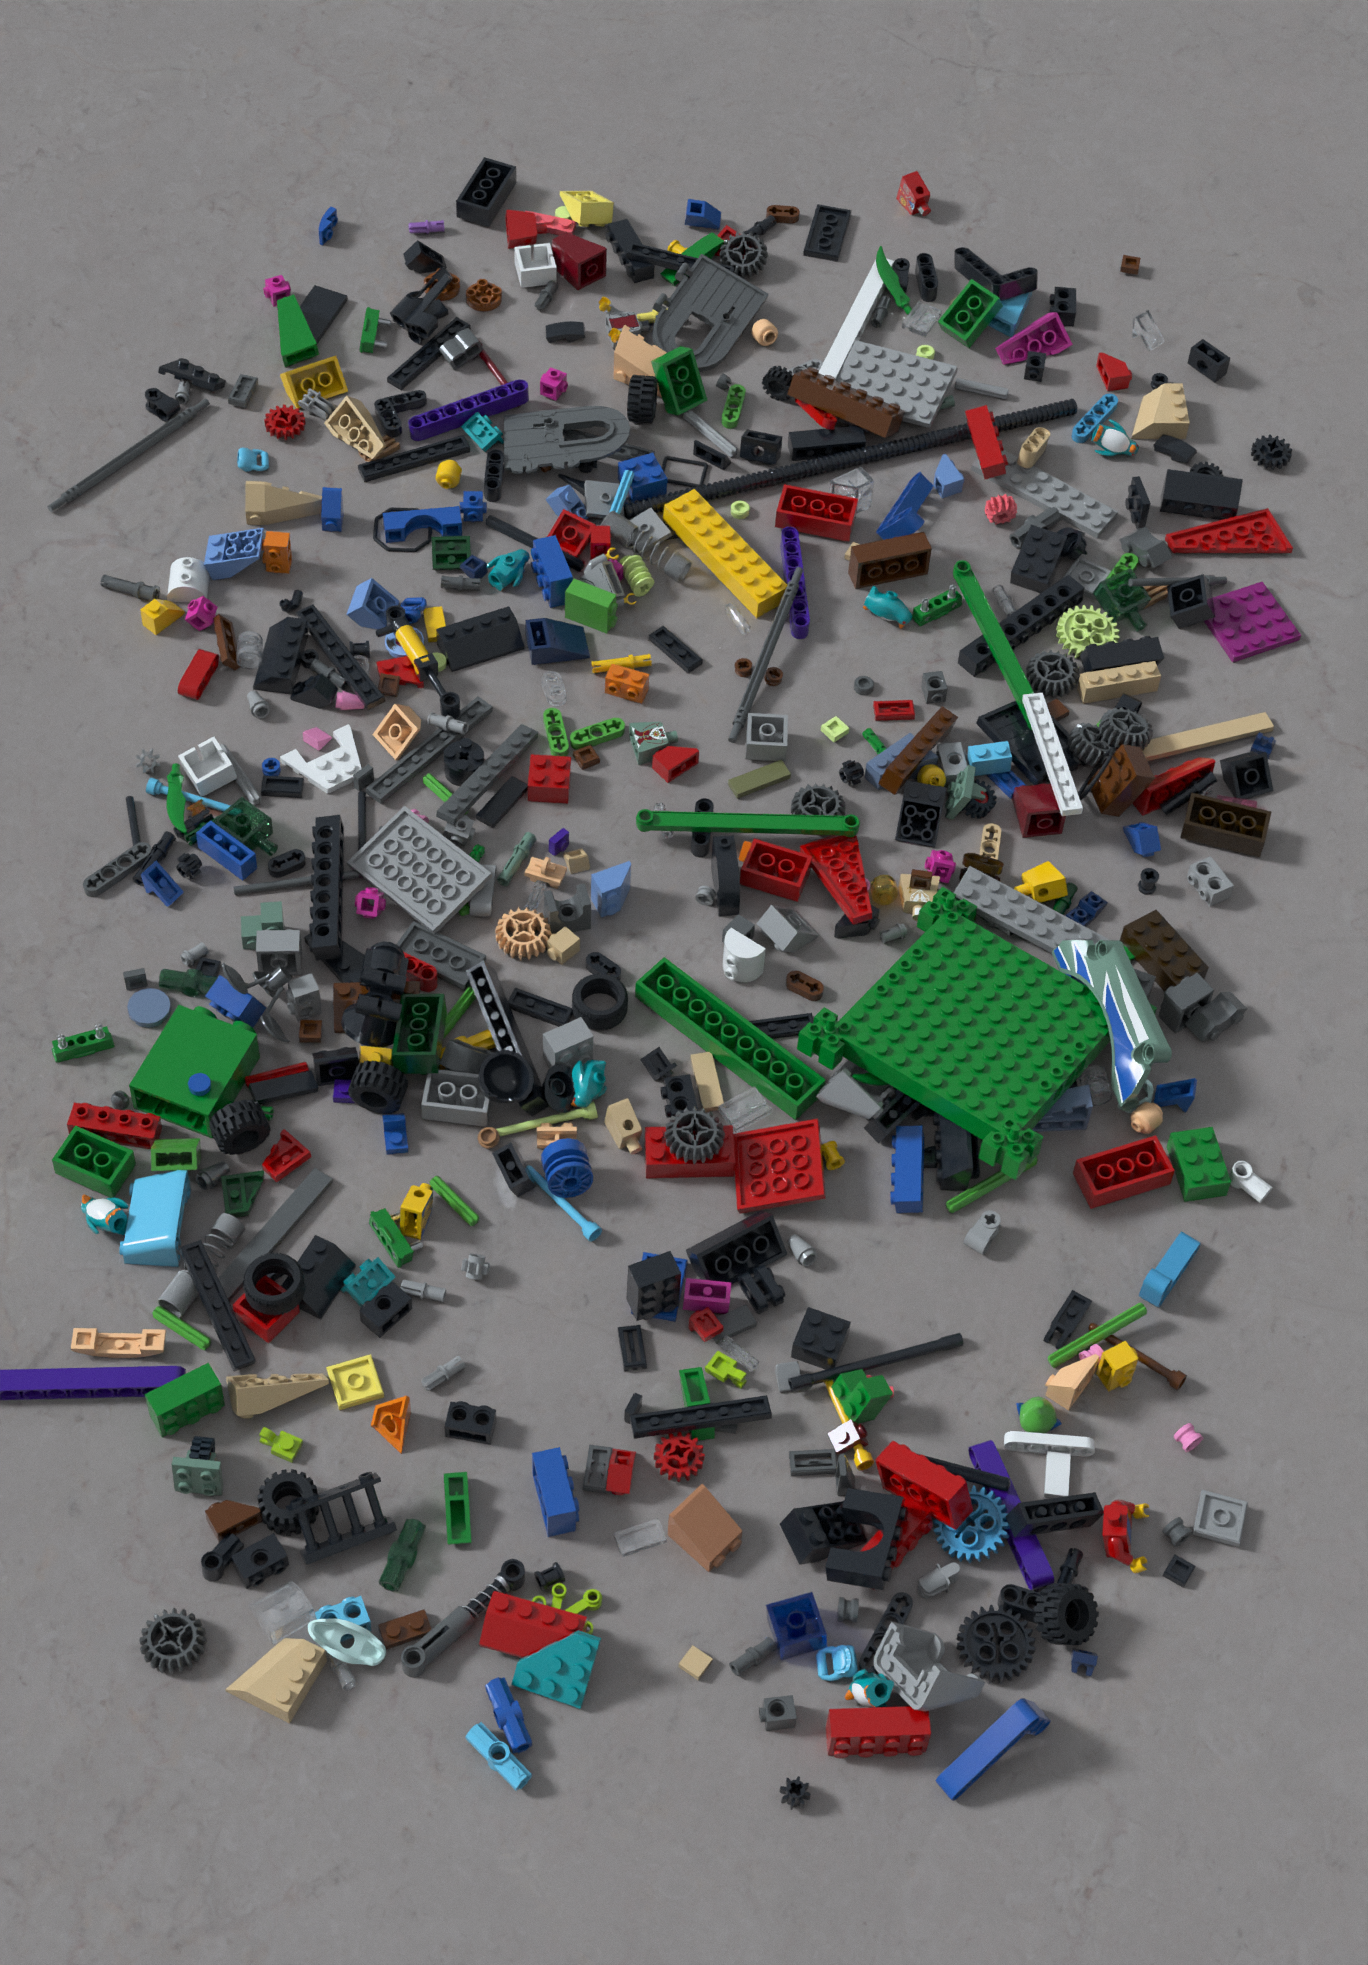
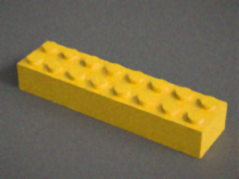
M695 489L664 505L663 521L755 618L780 605L787 584Z

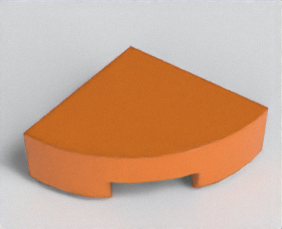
M744 841L739 861L744 862L753 841Z

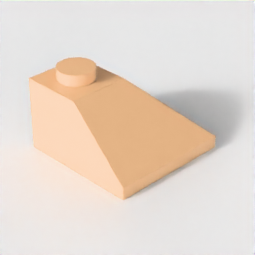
M394 704L372 735L395 760H399L420 731L421 719L409 706Z
M1094 1354L1061 1368L1056 1376L1052 1374L1045 1384L1048 1387L1045 1396L1069 1411L1092 1380L1100 1356Z

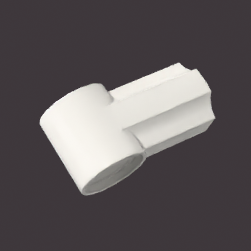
M1237 1161L1229 1173L1231 1186L1237 1189L1242 1188L1259 1203L1267 1197L1273 1188L1253 1173L1251 1165L1245 1161Z

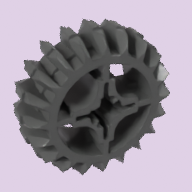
M743 231L742 235L736 232L735 237L730 235L729 240L725 239L724 245L721 246V264L735 267L734 273L738 276L742 275L743 279L745 275L751 278L752 273L758 275V269L763 270V265L767 263V246L764 245L763 239L759 240L758 234L753 237L752 232L746 235L745 231Z
M1043 650L1041 654L1036 653L1034 657H1031L1026 667V678L1032 690L1044 693L1045 697L1052 695L1055 698L1058 695L1062 698L1064 694L1068 695L1071 690H1074L1078 683L1079 669L1077 668V663L1073 662L1072 657L1067 658L1066 653L1062 655L1059 651L1053 653L1050 650L1047 653Z
M1113 708V710H1108L1104 713L1098 729L1100 731L1099 735L1103 737V741H1107L1108 745L1114 746L1115 749L1125 744L1141 747L1143 751L1150 743L1153 735L1152 725L1148 723V719H1144L1143 715L1136 714V711L1132 712L1129 709L1124 710L1123 708L1119 710Z
M1090 723L1077 724L1069 734L1067 745L1074 756L1084 761L1085 764H1090L1091 767H1094L1105 753L1114 746L1108 745L1107 741H1103V737L1099 735L1100 731L1097 725L1093 726ZM1105 756V757L1103 758L1102 763H1101V765H1100V768L1103 766V764H1104L1105 761L1107 760V758H1108L1107 756Z
M815 783L811 787L807 784L806 789L801 787L799 792L795 793L791 801V814L845 816L846 804L843 796L839 795L838 790L833 791L832 786L826 788L825 784L818 786Z
M694 1106L692 1111L685 1108L684 1113L677 1111L676 1117L671 1116L670 1122L666 1124L664 1137L666 1146L670 1147L671 1154L676 1153L677 1160L684 1157L685 1163L690 1159L695 1164L697 1160H701L704 1163L706 1158L712 1160L714 1154L718 1155L720 1148L723 1146L725 1133L722 1123H719L718 1117H713L712 1111L706 1114L704 1108L701 1111H697ZM693 1131H695L696 1140H694Z
M173 1608L170 1614L164 1609L162 1612L163 1616L160 1617L158 1614H154L155 1621L147 1620L146 1625L148 1628H142L141 1633L143 1637L139 1639L140 1645H142L140 1651L141 1654L145 1655V1662H151V1668L155 1669L159 1666L161 1673L168 1668L170 1674H173L174 1669L178 1668L179 1672L182 1673L184 1671L183 1666L186 1665L192 1668L191 1661L199 1662L200 1657L198 1654H204L205 1649L202 1645L207 1643L206 1637H204L206 1634L205 1628L201 1627L202 1623L199 1619L195 1620L193 1613L187 1616L185 1609L179 1614L176 1608ZM160 1632H162L163 1637L158 1641V1644L153 1647L155 1638ZM193 1635L191 1644L184 1650V1643L188 1641V1637Z

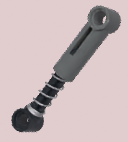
M517 1559L505 1561L501 1571L494 1578V1582L491 1585L487 1584L483 1592H478V1596L475 1599H470V1603L467 1606H458L417 1643L406 1647L401 1654L403 1672L413 1678L422 1675L425 1672L426 1666L475 1624L474 1618L476 1616L479 1617L478 1614L484 1609L487 1610L486 1607L489 1606L493 1591L506 1593L520 1589L525 1582L523 1563ZM511 1572L519 1574L517 1577L513 1578L507 1576ZM412 1658L420 1660L417 1664L408 1663Z

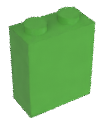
M573 579L565 591V618L606 634L611 627L616 625V611L618 608L616 594Z
M200 1138L156 1139L151 1147V1171L197 1170L201 1161Z

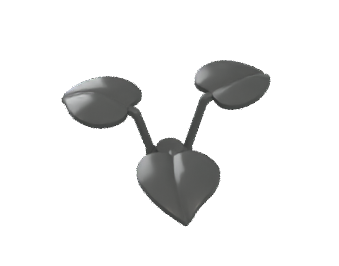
M223 963L224 974L235 990L246 995L248 993L247 989L259 984L273 998L264 1015L260 1017L261 1021L272 1036L289 1043L290 1040L285 1037L279 1024L270 1016V1010L279 998L280 993L284 990L283 986L292 979L287 969L279 966L271 974L254 971L252 975L255 981L245 983L235 969Z

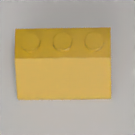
M332 356L280 374L285 391L296 408H301L298 401L303 399L304 394L307 395L308 389H312L317 393L320 391L321 396L325 399L348 392L337 356Z

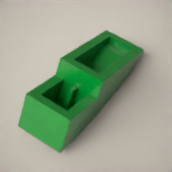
M702 1367L679 1370L684 1406L691 1407L710 1404ZM715 1427L691 1430V1440L694 1438H698V1441L714 1439Z
M467 1472L444 1473L447 1544L471 1543Z

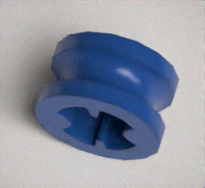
M276 758L265 759L262 762L263 774L266 776H278L281 773L280 762Z

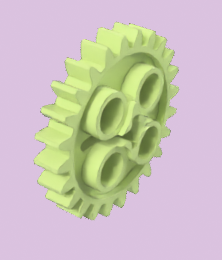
M1085 605L1082 606V609L1078 606H1075L1074 610L1069 608L1068 612H1064L1058 621L1056 628L1058 631L1056 637L1060 638L1058 643H1064L1062 649H1069V655L1075 653L1076 659L1084 651L1085 647L1090 644H1097L1099 646L1110 641L1118 643L1120 638L1118 636L1119 630L1116 629L1117 623H1111L1113 617L1107 618V612L1101 614V608L1094 611L1092 605L1090 609H1087Z

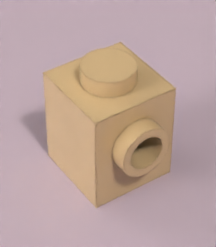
M566 926L559 932L553 933L547 940L548 956L561 965L580 951V938Z

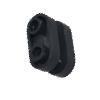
M764 1265L755 1268L753 1270V1277L748 1272L738 1276L740 1288L756 1313L761 1314L767 1311L768 1302L774 1307L784 1303L785 1291L781 1285H777L773 1272L769 1267L766 1268Z

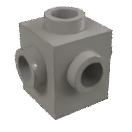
M463 815L454 825L447 822L443 836L455 845L466 846L467 840L472 841L475 829L472 828L474 820Z

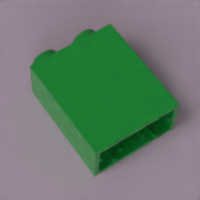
M178 1005L129 1084L134 1109L144 1113L160 1116L162 1120L213 1138L209 1127L213 1115L228 1105L230 1101H235L245 1084V1077L250 1076L260 1059L258 1038L255 1030L242 1021H234L233 1024L219 1020L212 1011L204 1007L197 1006L192 1010ZM203 1073L210 1078L211 1089L207 1094L196 1096L190 1092L188 1080L194 1074Z

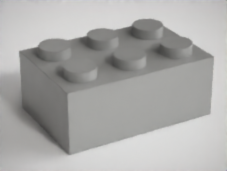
M439 1070V1073H428L421 1104L422 1119L487 1127L492 1101L485 1097L480 1089L479 1074Z

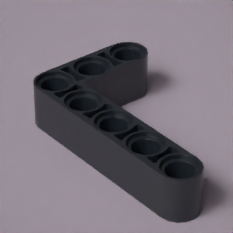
M961 247L954 251V268L969 281L973 279L998 296L1001 301L1034 291L1038 287V270L1028 267L1000 275L970 249Z

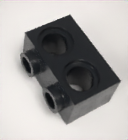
M1055 287L1054 294H1050L1049 305L1052 306H1050L1049 313L1057 312L1063 326L1074 327L1076 288Z
M690 1074L664 1078V1087H661L660 1091L662 1100H666L667 1103L665 1105L666 1118L676 1117L677 1111L684 1113V1110L678 1109L687 1108L689 1111H692L695 1106L698 1111Z
M463 1401L450 1402L444 1426L445 1437L491 1445L497 1420L496 1409L486 1405H481L480 1407L473 1406ZM457 1417L465 1418L463 1421L455 1420ZM480 1421L487 1422L486 1425H479L477 1423Z

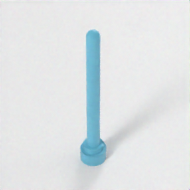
M150 778L146 786V793L151 795H159L160 793L167 795L168 787L164 786L160 780ZM182 791L186 801L236 816L241 814V809Z
M527 1166L533 1180L582 1227L583 1236L589 1242L597 1239L602 1232V1228L596 1222H588L565 1198L552 1194L548 1189L547 1181L532 1166Z

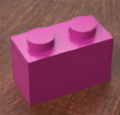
M686 1278L683 1310L702 1311L709 1307L712 1313H728L731 1283Z

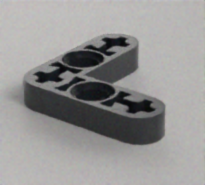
M415 390L376 400L374 403L375 413L386 435L389 437L400 436L402 434V424L397 413L424 407L427 404V396L424 391Z

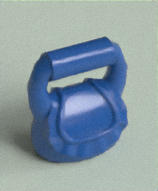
M424 597L406 598L400 604L405 609L406 617L410 624L418 622L422 611L426 608L427 601Z

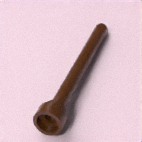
M1091 1323L1088 1328L1090 1331H1092L1093 1329L1097 1328L1098 1325L1095 1323ZM1113 1334L1104 1339L1113 1346L1124 1342ZM1135 1349L1139 1362L1167 1378V1382L1170 1383L1169 1386L1177 1391L1182 1387L1187 1378L1185 1373L1180 1370L1171 1371Z

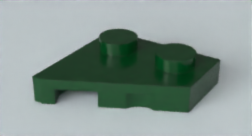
M264 1170L221 1176L225 1213L234 1217L249 1216L265 1178Z

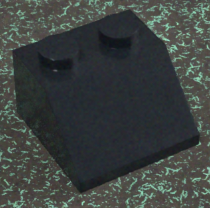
M1254 750L1220 760L1223 780L1236 801L1274 791L1266 752Z
M343 1047L337 1050H322L312 1053L318 1086L334 1084L335 1079L352 1080L356 1067L359 1065L356 1047Z

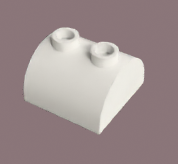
M185 557L177 559L172 563L167 594L168 601L191 602L193 599L196 600L201 596L207 598L210 575L203 561Z
M730 928L724 940L723 970L725 976L730 980L738 982L756 980L763 973L766 949L733 928Z

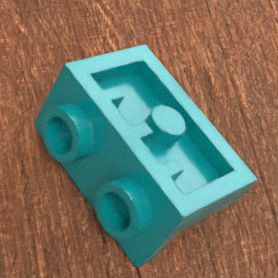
M476 412L461 426L484 452L498 440L501 444L504 443V440L501 438L503 433L496 426L492 428V421L486 415L482 417Z
M379 1257L372 1261L368 1258L359 1266L361 1271L356 1276L352 1273L343 1281L345 1286L340 1290L343 1293L347 1291L360 1307L366 1301H371L383 1286H387L396 1278Z

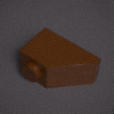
M225 1500L221 1503L216 1502L205 1510L207 1522L218 1542L227 1533H233L236 1536L262 1522L261 1511L258 1507Z

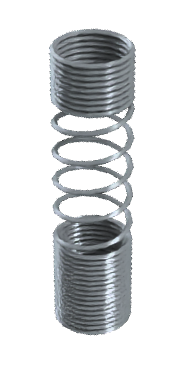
M611 511L603 520L601 526H610V538L627 549L634 547V554L642 552L643 560L650 558L651 565L658 563V569L664 570V573L672 579L680 582L687 575L692 563L677 552L672 555L664 568H660V562L668 552L669 546L665 548L657 562H651L652 556L659 548L661 541L655 545L651 555L647 558L643 557L644 550L652 541L653 536L648 538L640 552H635L636 544L642 539L645 530L639 534L633 546L627 547L635 539L638 533V526L615 511Z
M222 1213L210 1228L211 1234L205 1235V1243L203 1245H206L216 1256L225 1258L223 1251L206 1242L207 1236H213L215 1241L222 1247L232 1249V1246L235 1245L243 1234L245 1228L236 1217ZM209 1246L217 1249L223 1256L218 1255ZM209 1256V1258L217 1264H212L213 1267H219L218 1262L214 1258ZM185 1264V1270L177 1273L158 1299L161 1307L177 1317L183 1316L198 1295V1291Z

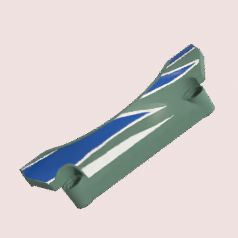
M1063 940L1052 951L1053 958L1060 972L1081 980L1097 998L1105 1015L1111 1039V1087L1121 1110H1132L1139 1104L1137 1095L1151 1071V1066L1153 1063L1169 1062L1172 1056L1171 1047L1163 1034L1121 941L1099 940L1095 945L1093 940Z

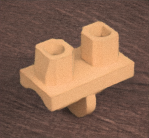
M531 857L529 866L525 870V876L530 877L532 882L538 883L543 881L548 883L550 887L557 889L562 883L567 867L552 863L549 857H545L544 860Z
M541 1123L540 1127H537V1148H546L550 1143L559 1139L570 1138L577 1140V1127H573L572 1123H563L561 1127H552L550 1123Z

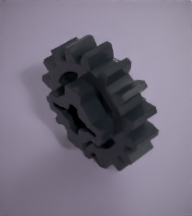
M1263 435L1261 440L1257 438L1255 443H1253L1251 456H1254L1253 461H1258V466L1263 464L1264 469H1267L1268 466L1272 470L1275 467L1281 469L1282 465L1287 466V463L1290 462L1292 449L1289 448V443L1285 444V439L1279 440V436L1272 438L1269 435L1266 438Z

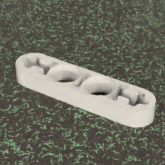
M1010 1431L1004 1435V1448L1019 1452L1047 1454V1451L1067 1453L1071 1454V1456L1087 1457L1095 1453V1441L1092 1438L1082 1436Z

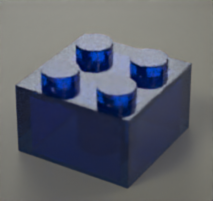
M813 1592L766 1605L767 1620L780 1660L827 1647V1633Z

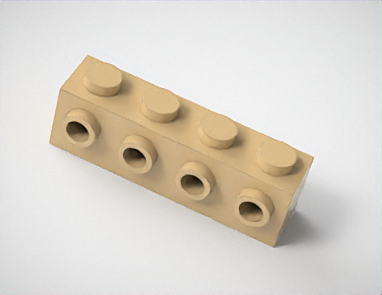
M1155 661L1080 674L1077 691L1083 704L1120 698L1124 693L1132 696L1158 691L1161 674Z

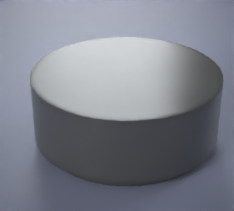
M859 676L855 679L854 690L860 695L872 693L874 681L870 677Z

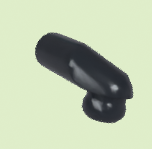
M294 590L292 600L282 599L279 603L282 611L290 612L299 608L303 592L301 590Z

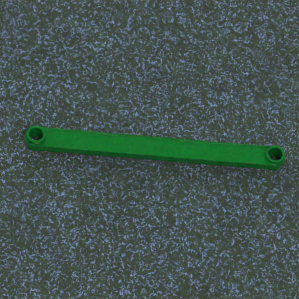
M965 560L957 561L954 565L953 577L1029 729L1032 730L1022 699L1024 694H1034L969 562Z
M642 809L636 816V826L641 832L685 831L842 835L854 837L860 828L859 818L852 814L831 816L674 812Z

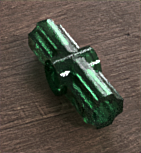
M163 969L159 976V987L179 990L186 996L197 997L199 994L206 995L218 977L204 975V973L197 969H188L186 972Z
M407 1519L398 1540L394 1541L391 1545L387 1557L388 1562L379 1579V1585L391 1592L398 1591L407 1570L411 1569L418 1552L417 1548L426 1530V1525L422 1524L419 1520Z

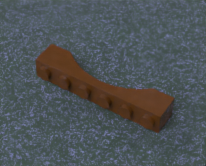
M942 706L886 768L878 784L895 795L926 755L951 732L958 716Z

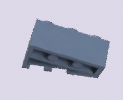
M911 733L907 734L868 761L864 778L876 789H883L884 787L878 783L886 768L915 736ZM930 751L910 777L912 779L917 778L919 770L925 765L934 764L937 766L938 756Z
M1089 1084L1068 1089L1032 1130L1035 1132L1087 1130L1093 1108Z

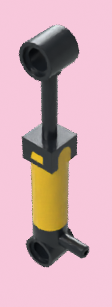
M397 605L389 607L386 610L387 626L376 630V636L382 637L393 633L413 664L419 681L422 682L429 679L440 696L441 715L445 717L449 715L453 719L458 718L460 715L459 695L454 692H446L436 677L438 676V662L432 653H428L408 621L405 609Z

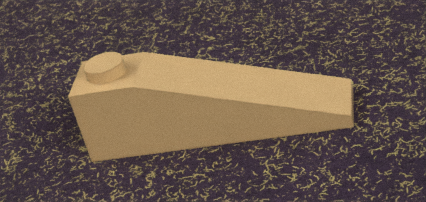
M346 396L324 423L333 436L343 440L346 444L356 448L373 460L386 447L370 412L361 400Z
M246 481L245 513L247 525H269L321 514L322 496L304 491L299 493L289 491L288 487L284 486L282 489L271 486L272 483Z

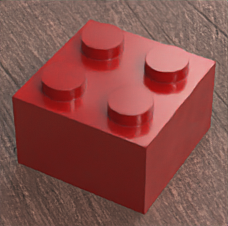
M531 754L528 777V801L568 804L571 757Z
M267 1275L262 1277L255 1286L259 1292L271 1296L287 1291ZM245 1293L233 1304V1311L237 1320L268 1344L300 1313L299 1305L283 1315L271 1316L260 1313L251 1307Z

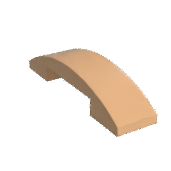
M74 1328L71 1351L108 1358L152 1356L164 1352L166 1330L143 1329L142 1334L98 1333L97 1328Z

